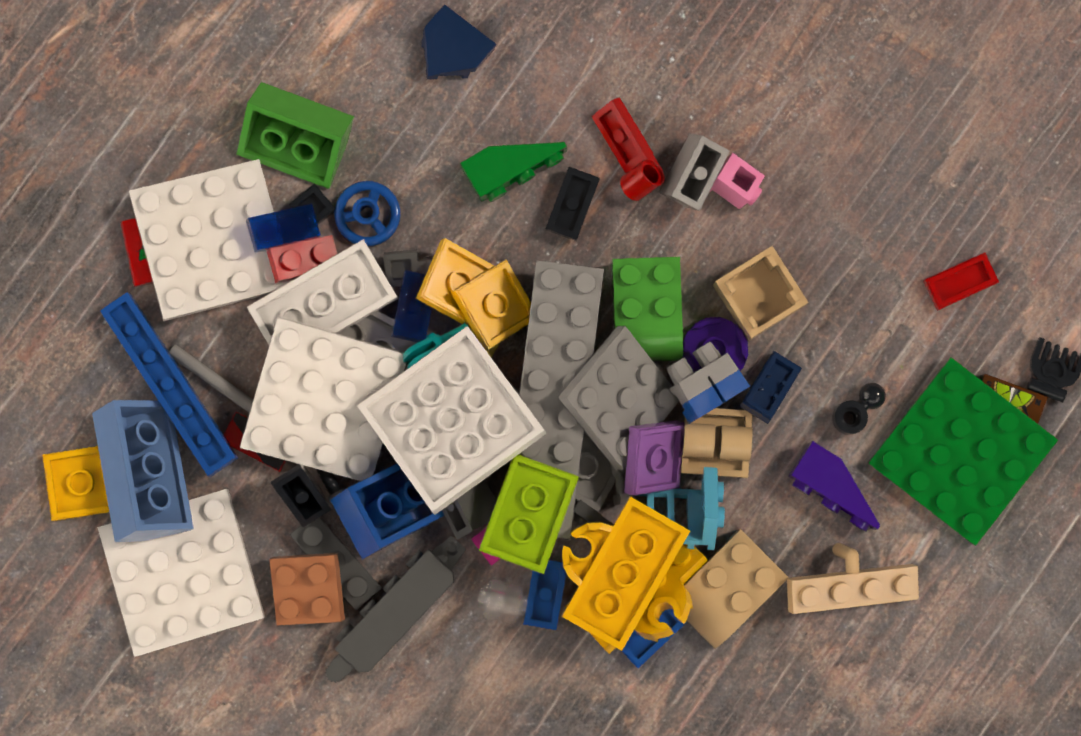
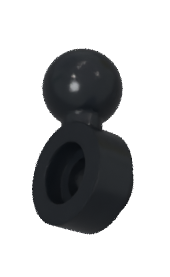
M867 383L861 388L858 401L849 400L839 404L834 409L832 415L834 427L845 435H853L862 431L868 422L867 410L877 409L884 404L886 399L884 388L877 383ZM846 412L853 415L854 421L852 424H847L844 421L843 417Z

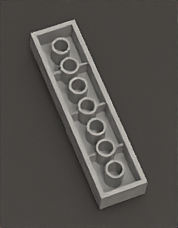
M536 261L519 396L547 434L519 455L578 476L584 429L558 397L593 356L604 269ZM577 484L557 539L570 540Z

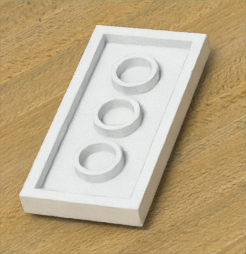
M363 239L249 305L247 308L269 345L277 317L338 334L395 301L398 297Z

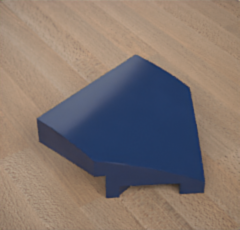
M444 4L423 30L421 46L424 48L426 78L427 80L437 79L438 76H461L462 79L468 78L470 72H475L490 56L497 44Z

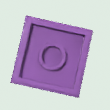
M675 420L629 427L624 493L640 495L680 487L684 422Z

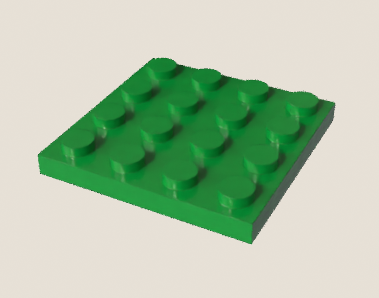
M950 357L868 461V464L976 546L1057 443L1058 439Z

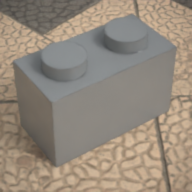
M689 134L659 193L686 208L700 211L730 151L702 135Z

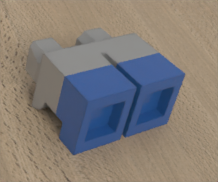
M711 342L693 352L702 368L697 372H693L685 357L667 368L670 378L674 383V386L669 390L678 397L685 410L682 413L689 424L750 387L729 354L726 353L721 356Z

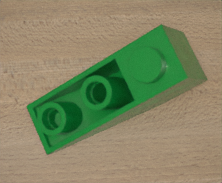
M565 142L488 146L461 162L460 165L480 201L483 202L489 199L490 202H493L507 193L505 188L517 182L518 185H522L536 176L534 171L546 165L547 168H551L564 160L562 154L567 152V145Z

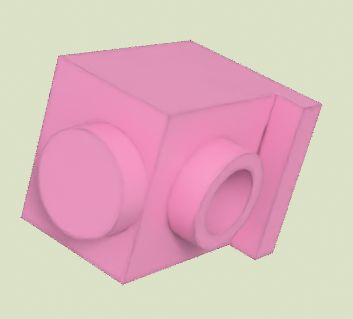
M732 153L726 158L710 192L713 190L732 205L741 209L746 204L753 205L762 192L759 185L765 176Z

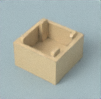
M773 246L716 280L713 284L714 289L738 327L742 329L747 341L752 340L809 303Z

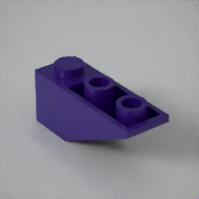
M814 441L809 442L788 477L795 480L792 486L808 496L811 492H814L822 497L821 504L836 514L839 513L840 509L852 516L849 522L865 532H867L868 528L878 530L880 527L878 520L842 459Z

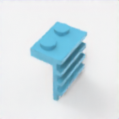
M704 467L701 490L671 489L633 495L645 496L646 506L653 510L654 497H665L667 518L673 521L674 498L686 499L687 529L690 530V533L683 544H687L688 549H694V545H707L708 550L715 549L717 528L724 527L725 508L718 507V502H723L724 482H718L717 468Z

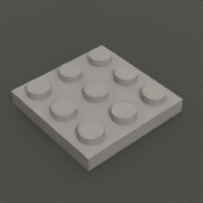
M617 326L558 397L616 470H625L627 466L629 427L663 422L679 402L678 397L669 390L672 385L626 326Z

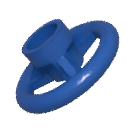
M361 181L352 184L341 193L335 205L334 218L339 232L345 239L353 244L364 239L367 246L370 247L385 242L395 233L400 222L401 212L399 202L389 188L378 182ZM362 191H370L368 197L360 198L354 203L352 211L344 212L348 200L353 195ZM380 195L386 199L390 207L391 216L387 227L378 219L380 209L377 202ZM367 207L373 210L372 216L363 218L361 216L362 210ZM357 221L362 225H371L377 235L371 237L357 235L349 229L346 223Z

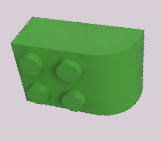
M680 257L612 259L614 329L617 326H626L653 362L681 360L683 358V322Z

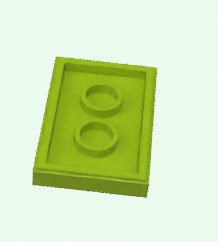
M518 454L510 463L479 551L544 574L579 476Z

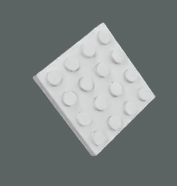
M259 159L129 191L163 321L265 296L292 281L275 283L267 251L270 248L283 246Z
M277 317L240 448L359 481L373 476L383 442L357 405L404 372L406 362H403L404 352Z
M468 326L357 405L434 515L547 434Z
M228 489L189 500L194 527L191 531L147 541L115 542L112 524L97 527L134 657L266 618Z

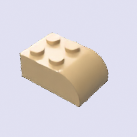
M738 529L708 559V562L684 584L691 595L693 609H690L686 621L715 649L726 641L789 577L741 529Z

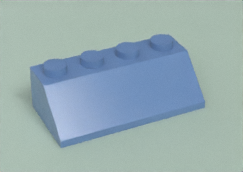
M113 400L93 412L114 541H147L193 530L175 425L160 402L154 400Z

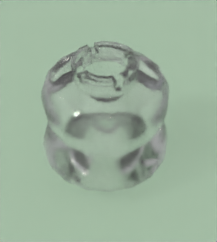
M491 579L488 582L487 588H483V586L480 588L477 608H483L482 616L485 620H499L511 625L516 622L518 615L524 617L528 595H522V586L519 583H505L498 579Z

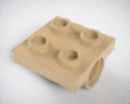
M715 408L690 424L684 416L685 427L681 474L703 475L704 467L717 468L718 476L748 478L749 461L752 451L751 413L746 410Z

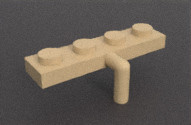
M836 543L832 551L834 555L845 560V572L787 578L788 612L792 614L919 599L918 566L906 564L859 570V553L857 550L842 543Z

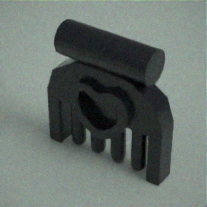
M1039 337L1030 359V371L1035 378H1030L1027 389L1063 403L1067 390L1062 388L1072 386L1080 376L1081 353L1074 372L1072 368L1078 355L1077 351L1072 352L1066 367L1065 360L1069 349L1064 348L1061 357L1058 358L1060 345L1056 344L1050 360L1046 361L1052 345L1050 341L1046 342L1041 358L1038 359L1045 340Z

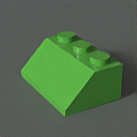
M261 82L247 102L236 155L252 161L259 159L260 164L330 189L349 140L354 116Z

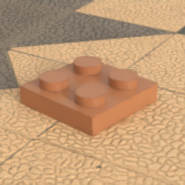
M338 553L277 556L270 559L277 625L332 623L345 620Z

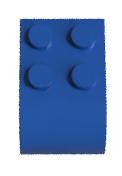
M398 463L348 487L330 500L362 560L445 516L442 510L436 515L432 513Z

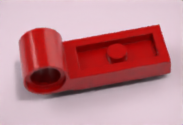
M620 97L611 100L591 116L626 173L621 177L620 185L628 198L639 201L663 184L665 179L664 172Z

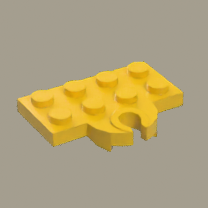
M631 496L613 526L603 522H588L575 528L570 534L574 538L587 539L591 544V550L587 556L577 557L572 553L570 547L563 545V567L568 577L578 585V588L563 612L562 617L622 651L690 530Z
M687 544L682 545L635 627L634 631L644 639L658 642V639L674 634L667 623L660 622L659 620L662 612L667 609H674V616L683 624L688 619L693 605L691 595L684 584L708 562L706 557L695 546L694 549H688ZM591 634L608 654L616 648Z

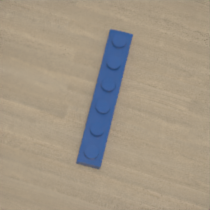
M126 292L100 310L207 476L212 477L238 459L236 453L133 296Z

